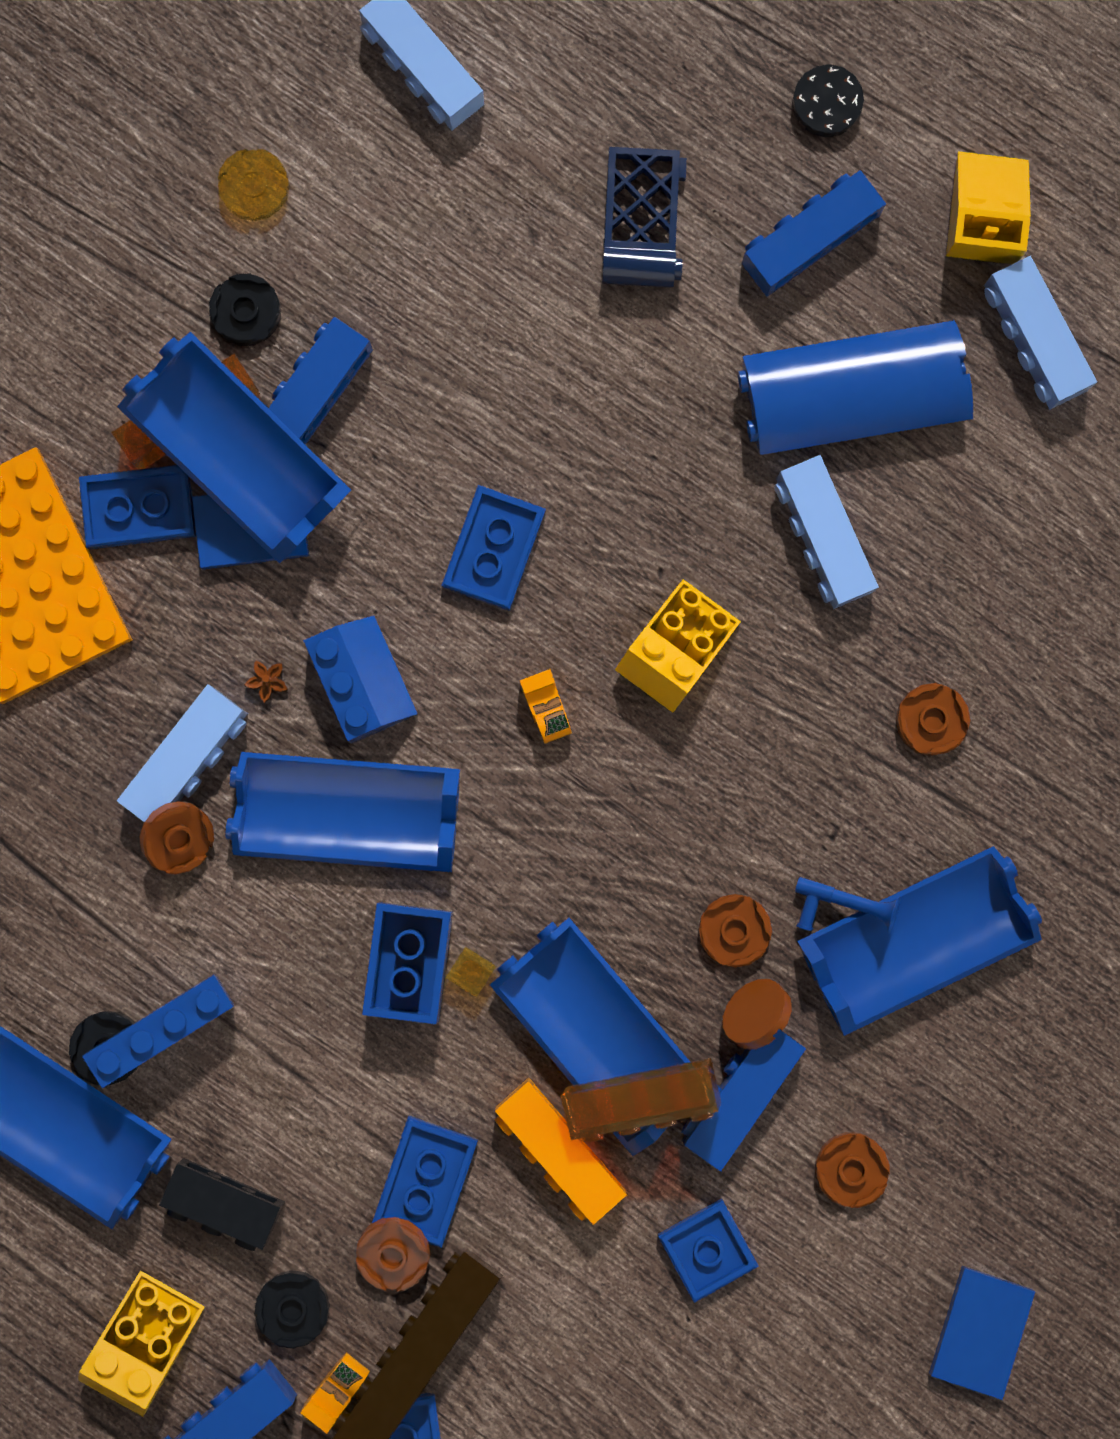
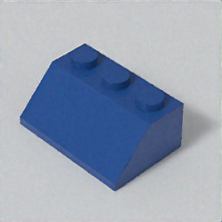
M375 616L337 625L303 640L345 737L351 744L418 715Z

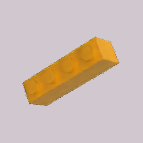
M527 1078L496 1106L495 1112L499 1116L495 1118L498 1126L506 1135L510 1136L514 1133L523 1143L519 1147L523 1155L533 1165L537 1161L547 1171L543 1176L557 1193L563 1190L572 1200L568 1203L569 1208L581 1221L587 1218L594 1225L627 1196L623 1185L530 1078Z

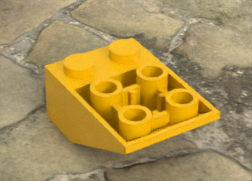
M958 151L946 256L1014 264L1020 261L1027 252L1031 217L1029 160Z
M683 579L627 650L615 670L673 713L741 621Z
M140 1271L80 1369L78 1381L144 1417L205 1307Z

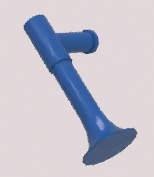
M800 877L795 892L805 895L806 899L797 927L808 931L813 930L812 925L819 901L821 900L877 917L888 927V933H890L898 914L901 897L899 896L892 902H877Z

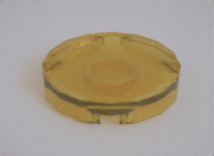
M239 150L228 157L219 170L218 190L220 198L228 210L241 219L258 221L270 218L280 211L288 198L290 184L286 169L275 155L266 150Z

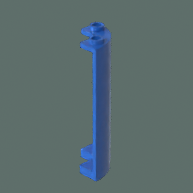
M955 320L742 356L743 371H738V383L740 392H746L751 403L752 420L747 421L749 441L756 442L760 455L973 419L970 374H966L964 364L966 351Z
M191 332L180 341L173 337L159 351L163 358L157 366L143 379L136 375L125 385L122 391L126 396L117 407L278 563H281L342 501L351 489Z
M241 752L238 766H232L230 772V788H236L237 805L234 818L227 819L226 840L232 841L233 855L452 872L460 769Z
M993 846L879 901L892 902L899 896L901 897L898 914L890 933H888V927L880 919L858 911L797 941L811 975L818 983L823 999L844 1036L1042 940L1038 924L1042 923L1041 916L1033 903L1027 905L1019 895L1014 877L1018 876V872L1010 857L1003 858Z
M567 918L558 927L554 922H551L536 935L540 940L539 943L519 960L513 955L496 969L500 976L490 986L628 1152L634 1156L656 1142L673 1121L696 1107L712 1087L573 921Z
M0 1026V1156L110 1229L115 1227L121 1217L127 1221L138 1207L140 1201L136 1199V1196L152 1173L158 1175L170 1158L165 1151L172 1139Z

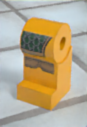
M551 669L520 680L521 688L534 722L537 723L544 744L572 734Z
M346 1352L307 1399L300 1413L327 1434L351 1401L352 1396L362 1385L370 1370Z

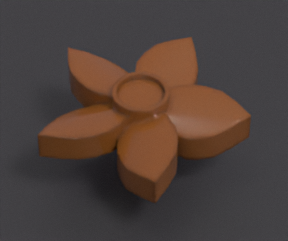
M255 661L254 671L257 676L250 678L244 686L250 689L260 688L259 694L265 704L271 697L272 690L276 692L288 690L285 683L279 679L283 664H274L267 670L264 664Z

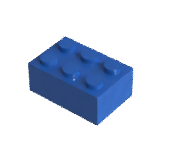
M383 902L377 903L362 1015L437 1024L439 1022L453 911Z

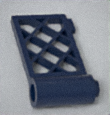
M609 147L602 284L673 288L674 280L681 281L682 259L676 258L679 181L686 180L687 158H680V150ZM616 159H631L638 168L625 178L615 168ZM656 161H672V171L662 180L649 168ZM642 173L655 184L643 196L631 184ZM616 178L620 183L614 187ZM670 181H671V190L666 186V184L669 183ZM624 188L637 200L625 211L614 202V197ZM659 190L670 200V205L660 213L647 201ZM642 205L653 219L640 229L629 216ZM613 211L618 215V217L615 218L614 220H613ZM668 214H670L669 223L664 219ZM623 221L635 233L627 241L612 240V230ZM659 223L669 233L668 243L653 242L646 233Z

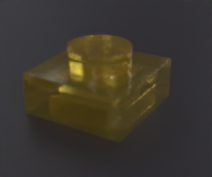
M465 946L445 978L474 997H477L496 968V965Z

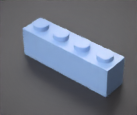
M371 0L359 10L362 21L360 30L365 38L372 45L377 42L384 51L382 55L387 64L394 71L400 69L407 78L405 83L410 91L417 98L421 95L429 104L427 108L430 114L439 124L445 122L452 131L484 106V94L481 87L406 0Z
M1031 255L993 273L984 284L986 288L985 297L992 308H996L1002 318L1001 326L1003 332L1008 339H1013L1018 348L1019 362L1025 371H1030L1035 381L1034 389L1040 401L1046 402L1049 409H1052L1092 388L1097 383V380Z
M821 455L780 471L776 478L778 483L774 485L776 494L782 504L787 503L792 516L789 517L791 528L796 537L802 536L807 548L803 550V554L811 570L816 569L821 582L818 583V589L824 602H831L833 609L873 593L879 586Z
M207 684L117 799V802L145 822L150 814L162 805L180 801L184 795L189 798L201 784L202 780L198 777L207 766L210 769L213 768L223 756L224 751L221 748L229 738L234 740L243 731L247 724L244 718L248 713L217 689Z

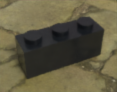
M183 1158L177 1163L159 1206L168 1209L167 1215L174 1219L187 1221L189 1218L201 1223L200 1228L203 1231L215 1236H221L224 1233L235 1238V1244L255 1251L256 1248L263 1250L268 1243L285 1201Z

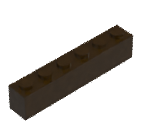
M466 1249L461 1255L455 1252L442 1270L447 1274L439 1287L433 1283L420 1302L425 1305L422 1312L417 1318L411 1314L398 1332L403 1337L395 1350L389 1346L378 1360L376 1366L381 1370L373 1382L366 1378L355 1393L354 1398L359 1402L352 1412L349 1413L344 1410L331 1429L336 1433L333 1439H390L503 1275L469 1249Z

